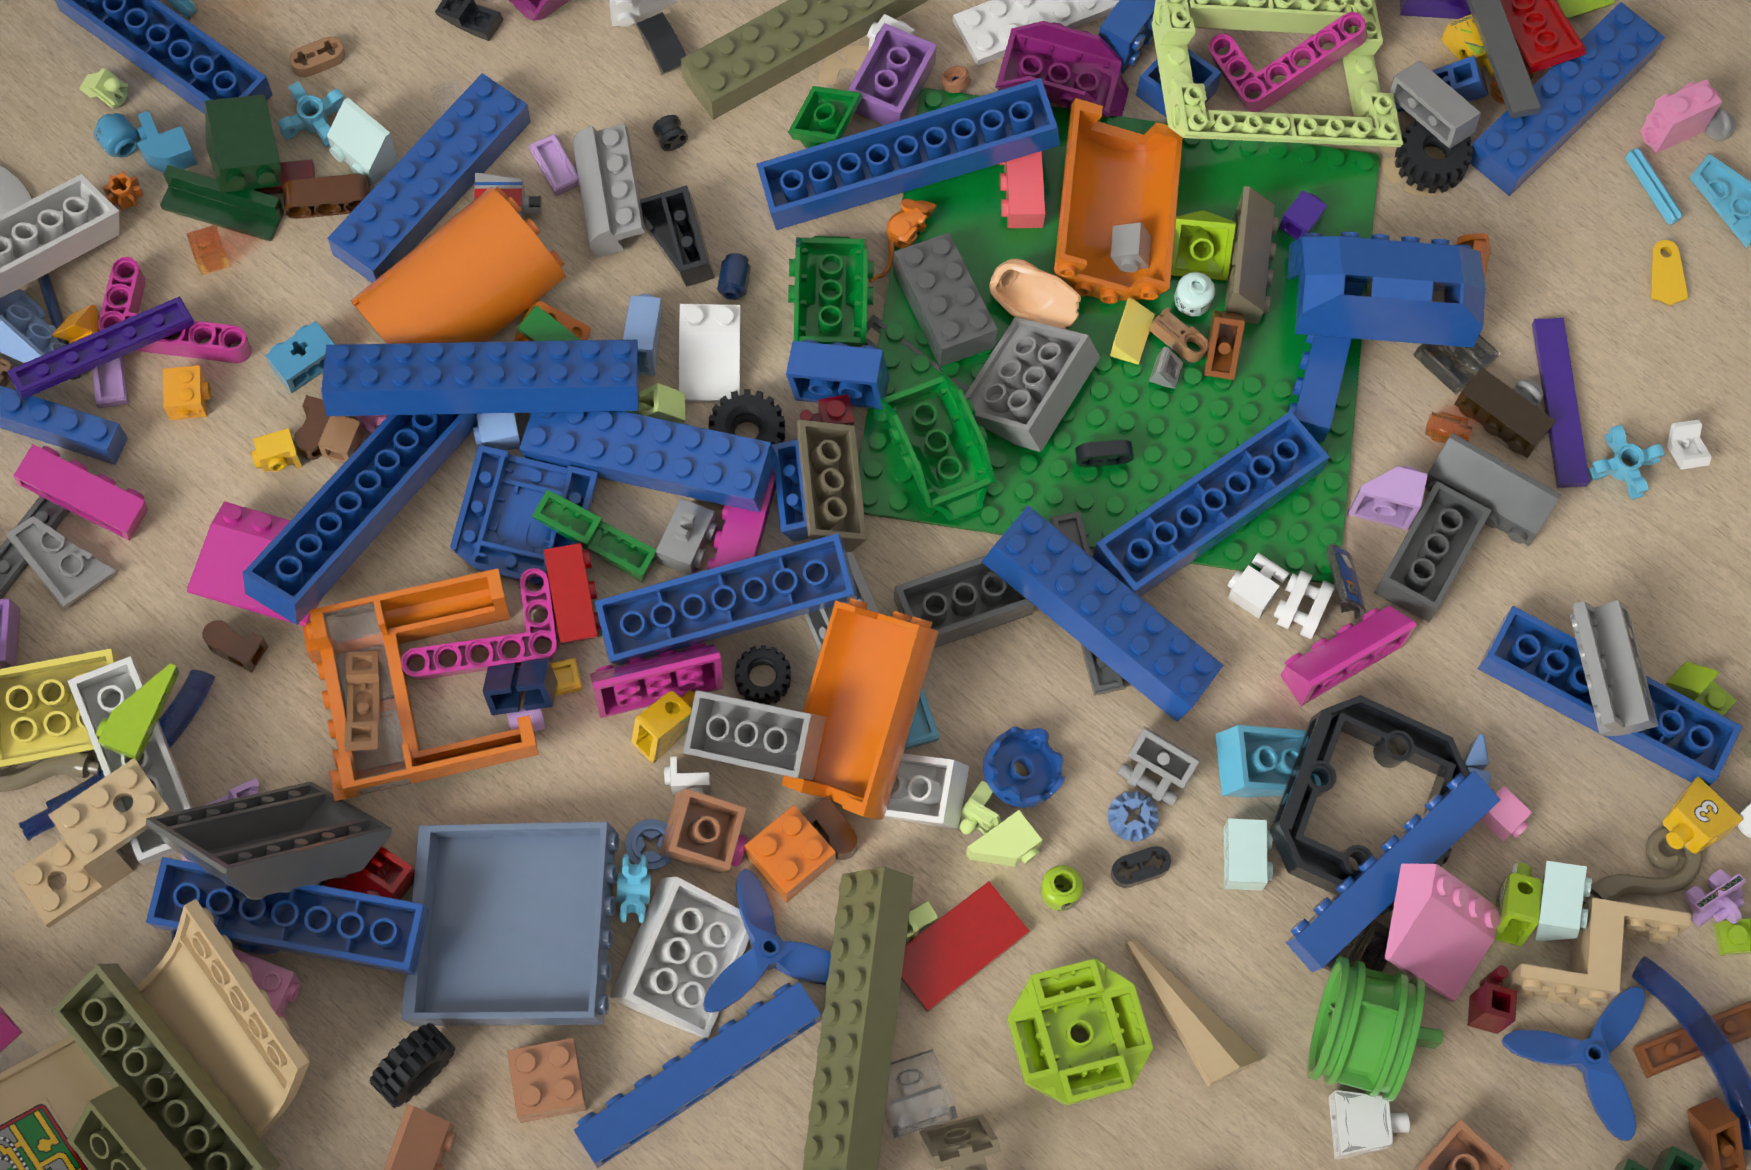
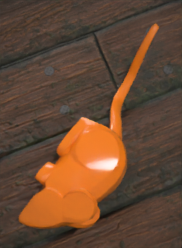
M908 198L901 201L900 206L902 209L892 215L887 223V265L882 273L873 276V279L869 280L870 283L876 279L883 278L889 272L893 264L894 246L903 249L911 246L918 237L917 232H923L926 229L927 225L924 222L936 209V204Z

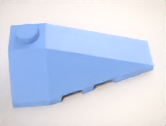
M21 289L0 298V353L26 363L66 344L59 342L57 337L53 336L56 328L53 325H48L44 320L46 313L42 307Z

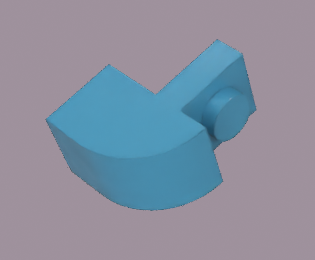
M149 111L138 114L142 126L137 127L142 141L137 142V146L144 161L151 168L165 172L167 165L181 169L197 165L182 126L159 134Z

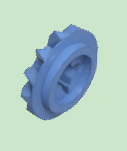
M1139 791L1123 792L1113 799L1108 809L1110 828L1118 837L1127 841L1136 842L1148 838L1153 834L1159 822L1158 807L1152 802L1150 796H1145ZM1141 807L1139 818L1142 821L1133 820L1126 825L1125 823L1129 815L1126 809L1134 811Z
M648 819L637 823L631 828L626 837L625 848L632 864L640 863L641 855L646 856L648 861L647 869L658 870L666 864H670L671 858L659 855L652 850L648 852L643 851L646 845L642 836L650 841L659 839L657 847L660 852L667 827L666 823L660 820Z

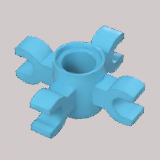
M298 81L288 86L292 93L291 97L297 104L298 113L293 116L284 117L277 122L285 140L292 139L299 131L304 129L309 133H317L325 147H329L327 134L331 127L328 125L327 116L333 112H338L345 99L339 88L331 91L321 100L317 96H307ZM311 113H317L313 116H308Z
M1622 425L1611 427L1609 429L1610 433L1605 434V439L1608 446L1612 448L1614 457L1608 460L1602 459L1593 462V467L1588 469L1592 481L1602 479L1608 475H1612L1618 480L1626 481L1630 498L1632 500L1644 496L1643 492L1648 491L1649 488L1646 480L1641 476L1639 468L1644 465L1659 463V457L1665 456L1661 444L1650 446L1644 450L1637 445L1628 444ZM1622 459L1628 460L1632 466L1624 464Z
M624 854L622 857V873H618L616 903H620L619 915L621 922H626L627 914L632 912L638 914L639 923H643L645 920L646 907L644 903L649 904L651 882V874H647L648 861L645 855H641L640 863L638 864L629 863L628 854Z

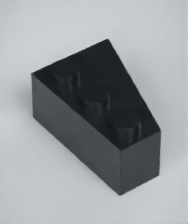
M688 186L640 199L645 229L686 287L714 279L697 210Z

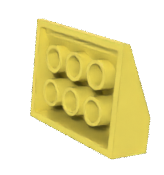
M105 649L0 669V767L94 750L67 680L119 661L118 653L113 649Z

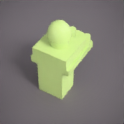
M101 68L97 73L88 74L79 89L90 98L97 96L111 108H117L126 100L128 84L121 81L109 70Z
M984 781L980 782L963 807L960 818L962 820L960 829L963 834H971L975 829L986 834L1002 822L997 813L986 807L994 793Z
M929 901L909 912L906 942L917 937L921 930L938 920Z

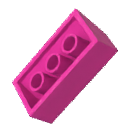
M1390 606L1380 611L1378 608H1374L1362 617V622L1355 626L1352 623H1348L1336 632L1337 636L1328 641L1327 638H1323L1310 647L1312 651L1303 656L1301 653H1297L1285 661L1286 666L1280 676L1299 704L1303 706L1402 648L1417 627L1416 623Z

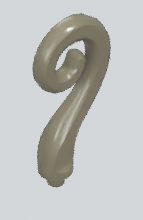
M87 752L43 759L15 773L0 775V792L22 789L60 774L86 779L90 773L100 775L102 768L98 761H94L93 754ZM11 766L0 767V770L8 769Z
M1661 827L1649 836L1645 845L1646 854L1654 866L1669 870L1676 867L1680 859L1676 854L1667 856L1661 852L1660 845L1662 842L1667 841L1666 835L1670 832L1666 827ZM1683 846L1682 849L1685 853L1684 865L1675 874L1668 877L1616 874L1602 878L1591 885L1590 897H1586L1583 900V905L1592 898L1615 901L1626 894L1661 895L1684 889L1693 882L1700 871L1703 861L1702 851L1695 854Z

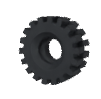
M1415 120L1413 125L1410 123L1406 127L1405 132L1402 134L1403 145L1397 147L1395 157H1397L1395 166L1396 168L1401 167L1398 173L1400 177L1407 176L1406 183L1409 186L1416 183L1418 185L1416 190L1422 192L1424 187L1429 188V193L1435 194L1437 188H1440L1441 193L1448 190L1449 186L1453 189L1459 181H1462L1472 160L1473 146H1470L1472 140L1469 136L1449 149L1421 123ZM1428 146L1437 147L1443 151L1445 158L1433 159L1424 152V148Z
M744 389V395H739L737 390L731 392V399L728 400L725 395L720 399V406L715 404L712 408L713 415L709 416V430L736 435V427L741 423L749 422L755 424L759 429V434L755 439L771 442L772 445L782 443L785 440L784 415L782 416V409L779 404L774 406V399L768 396L766 400L763 399V392L757 390L756 396L751 395V389Z
M427 1023L422 1025L417 1031H412L406 1039L403 1038L395 1049L392 1048L389 1051L388 1056L382 1059L379 1063L380 1066L373 1071L369 1083L393 1108H396V1106L400 1107L404 1102H409L414 1095L417 1096L425 1086L427 1087L432 1082L431 1080L434 1077H437L442 1072L441 1069L450 1062L449 1059L453 1057L456 1048L433 1024Z

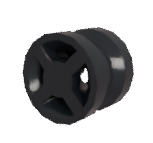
M677 115L664 116L657 120L652 127L654 134L660 138L659 143L664 151L676 150L688 140V134L684 129H681V121Z

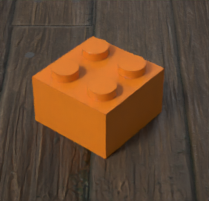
M795 805L791 806L744 845L745 856L786 903L836 862V852Z

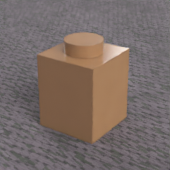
M330 416L318 443L322 456L345 463L360 447L365 435L361 421L355 416Z

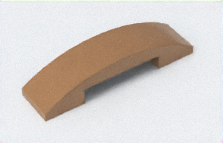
M378 650L346 652L347 722L345 723V751L379 749Z

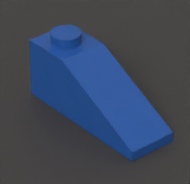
M1475 56L1432 70L1468 102L1489 95L1483 69ZM1395 102L1397 112L1406 111Z

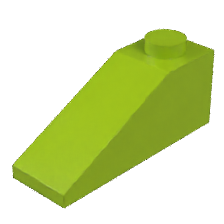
M170 663L112 710L108 719L104 717L96 733V736L99 737L98 743L106 749L140 761L180 673L178 667Z

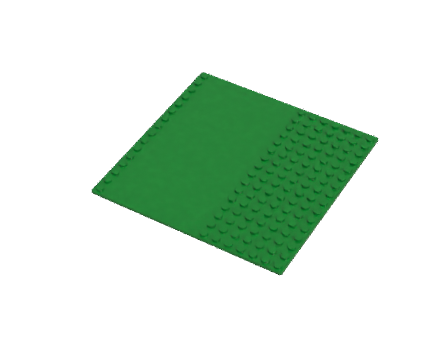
M923 88L920 91L916 115L980 96ZM1051 106L1058 127L1060 146L1042 151L1045 201L1043 228H1007V217H1002L1001 201L1006 199V191H1000V173H1005L1004 165L996 164L903 192L902 200L908 198L936 204V209L924 222L927 225L926 229L923 232H917L918 237L912 245L950 233L998 330L995 347L1015 318L990 293V280L995 269L1009 259H1021L1033 264L1040 270L1056 276L1054 265L1071 109ZM1102 116L1098 120L1099 122L1143 135L1156 123V121L1121 116H1108V118ZM1183 138L1176 217L1205 210L1234 221L1235 212L1244 186L1251 187L1275 205L1274 217H1278L1276 235L1272 234L1271 243H1276L1273 261H1269L1268 269L1273 270L1271 287H1266L1265 295L1270 296L1268 314L1262 315L1259 324L1245 322L1234 380L1205 376L1206 353L1200 361L1189 362L1172 350L1183 362L1175 388H1168L1149 382L1157 355L1164 347L1169 346L1149 331L1139 365L1111 357L1110 353L1127 301L1107 304L1103 303L1099 298L1080 296L1081 301L1078 302L1079 309L1077 310L1079 316L1072 326L1067 327L1066 330L1089 335L1100 359L1043 450L1038 452L1015 445L985 429L988 437L986 445L996 481L989 486L985 494L983 509L957 520L949 521L936 509L927 507L912 471L907 472L901 459V455H903L902 449L899 444L894 445L889 433L891 425L884 409L868 408L859 457L864 515L1003 535L1028 505L1049 523L1050 517L1080 511L1090 549H1095L1096 543L1287 414L1291 402L1296 404L1298 395L1292 394L1297 376L1302 377L1304 369H1300L1299 364L1303 351L1308 352L1310 344L1305 343L1307 335L1295 334L1299 277L1294 280H1287L1289 244L1296 240L1279 229L1283 215L1301 191L1304 190L1309 194L1318 196L1323 203L1328 205L1322 220L1312 233L1323 234V237L1341 236V232L1360 233V238L1371 239L1379 156L1374 153L1306 143ZM896 246L894 247V251L900 250ZM892 264L882 323L888 327L886 331L881 327L878 349L883 350L890 376L886 397L945 374L950 378L955 377L970 388L995 348L942 366L941 372L930 365L927 357L936 364H938L893 272ZM1171 275L1170 288L1159 294L1157 299L1135 300L1155 314L1154 319L1158 315L1160 316L1165 308H1170L1172 315L1188 328L1193 326L1208 340L1213 310H1225L1228 280L1211 279L1215 287L1214 299L1209 310L1200 316L1192 317L1185 315L1175 305V291L1179 280L1183 276ZM1367 283L1364 284L1362 296H1366ZM905 339L926 356L917 355L900 341ZM1351 339L1330 430L1324 442L1316 440L1329 456L1324 470L1190 562V564L1243 572L1249 565L1260 572L1261 569L1252 563L1255 556L1260 553L1289 572L1290 574L1287 577L1289 579L1293 573L1299 575L1302 570L1312 575L1310 582L1323 583L1324 580L1332 584L1338 582L1340 565L1336 548L1342 549L1362 339ZM1193 342L1186 343L1190 350L1200 351L1197 344ZM959 387L965 395L966 391ZM1113 440H1128L1132 442L1134 459L1129 463L1099 467H1079L1077 465L1075 448L1081 444Z

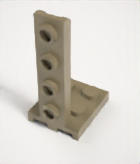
M983 1114L919 1131L921 1143L935 1170L951 1166V1170H988L985 1156L1001 1152L999 1140Z

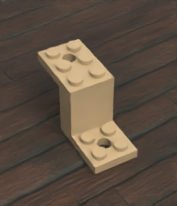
M133 758L50 813L48 816L64 839L13 872L12 875L45 925L50 928L133 872V869L119 848L149 829L146 825V818L172 813V811L137 760ZM126 796L133 798V805L128 811H117L116 805L121 798ZM58 874H65L67 876L65 886L58 890L52 889L50 885L52 878Z
M1592 898L1582 906L1583 909H1588L1586 929L1580 928L1578 937L1573 939L1571 971L1520 964L1505 978L1504 987L1517 990V997L1534 998V995L1547 997L1546 1001L1551 1003L1564 1004L1567 1001L1579 1002V1006L1582 1008L1598 1009L1599 1006H1602L1620 993L1623 938L1642 936L1648 937V940L1652 943H1668L1690 927L1691 913Z

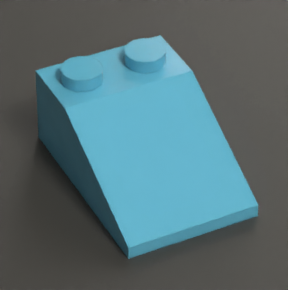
M1236 725L1215 734L1222 796L1243 798L1283 796L1306 730ZM1311 773L1313 783L1320 786L1319 777Z

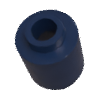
M731 253L726 255L725 260L721 262L717 290L726 299L738 300L747 294L751 266L746 256Z

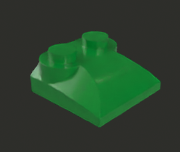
M812 86L788 131L789 135L793 140H800L806 148L842 138L862 100V94L853 91Z

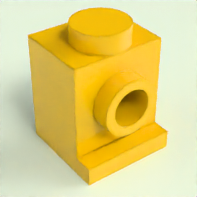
M289 428L253 439L256 450L251 451V456L256 469L262 467L264 472H277L284 470L291 464H294L296 469L302 467Z

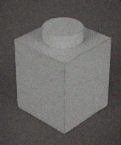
M1139 222L1113 226L1110 258L1120 271L1135 272L1138 269L1149 268L1151 235L1143 224Z

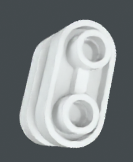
M1301 570L1299 575L1292 574L1285 589L1290 592L1287 602L1282 599L1280 600L1274 617L1279 618L1277 625L1286 629L1289 628L1292 621L1302 625L1303 628L1300 635L1312 639L1335 585L1324 580L1320 588L1309 584L1312 575ZM1303 595L1315 600L1309 614L1297 610Z

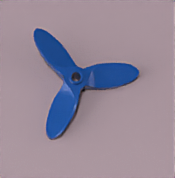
M746 868L743 869L736 881L737 901L752 948L731 963L709 988L704 997L703 1007L706 1012L710 1013L722 1011L744 997L757 984L766 970L775 968L794 979L814 984L826 985L831 959L830 952L807 943L783 941L777 935L772 908L760 880L752 871Z
M1641 987L1628 988L1618 995L1604 1009L1587 1039L1583 1041L1539 1030L1513 1031L1502 1038L1504 1047L1517 1056L1542 1064L1576 1067L1579 1071L1583 1072L1588 1097L1607 1130L1621 1141L1626 1142L1633 1138L1636 1130V1120L1632 1103L1622 1079L1609 1062L1610 1052L1627 1037L1642 1012L1645 994Z

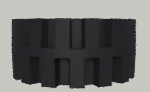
M761 645L759 649H756V646L750 648L749 652H743L741 659L738 658L735 668V684L739 694L743 695L745 700L770 705L772 701L775 703L780 701V697L787 694L791 684L790 663L785 659V655L782 652L778 653L775 647L767 649L766 645ZM758 665L772 667L776 672L775 681L769 686L755 685L749 677L754 667Z

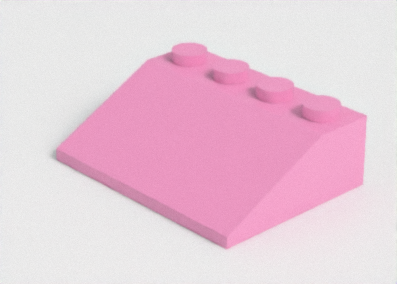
M1401 864L1385 959L1412 977L1424 979L1426 986L1446 999L1455 1001L1495 939L1496 928L1500 923L1499 908L1437 864Z

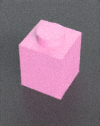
M1503 786L1496 793L1501 800L1480 820L1504 842L1510 835L1517 838L1529 826L1525 820L1533 812Z

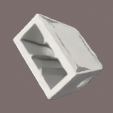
M1335 1090L1329 1095L1335 1159H1344L1385 1150L1393 1145L1392 1133L1409 1132L1410 1122L1408 1113H1390L1389 1101L1384 1100L1382 1096L1372 1097L1363 1093Z

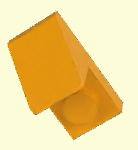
M91 304L69 315L53 333V336L69 341L70 344L100 331L96 306Z

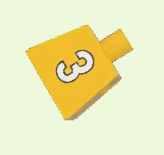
M1698 776L1679 795L1662 822L1670 831L1666 835V840L1672 848L1681 849L1685 846L1692 853L1697 854L1725 838L1744 819Z

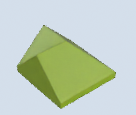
M1205 210L1177 216L1175 220L1171 275L1184 276L1188 273L1199 272L1205 274L1210 279L1228 280L1236 222Z

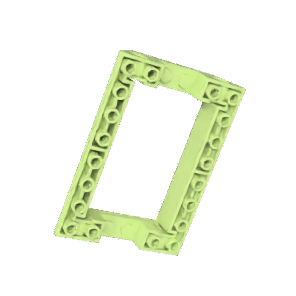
M1155 0L1152 30L1168 127L1182 138L1401 147L1403 145L1393 93H1381L1374 54L1383 44L1375 0ZM1349 12H1356L1363 16L1367 28V39L1360 47L1342 58L1353 117L1208 110L1206 113L1205 102L1207 98L1204 84L1193 83L1187 47L1196 33L1195 28L1316 34ZM1352 26L1346 32L1350 34L1356 33L1360 28Z

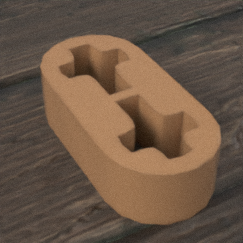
M329 36L295 49L290 54L289 60L292 70L299 77H309L342 63L345 52L342 42L336 37ZM332 48L335 54L330 55L327 49ZM305 59L308 64L303 66L300 60Z

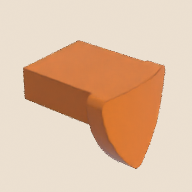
M1476 233L1458 237L1456 245H1470L1471 249L1481 251L1485 279L1491 254L1488 234Z

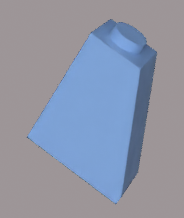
M650 294L630 297L623 340L638 339L639 375L655 376L662 304L661 298Z

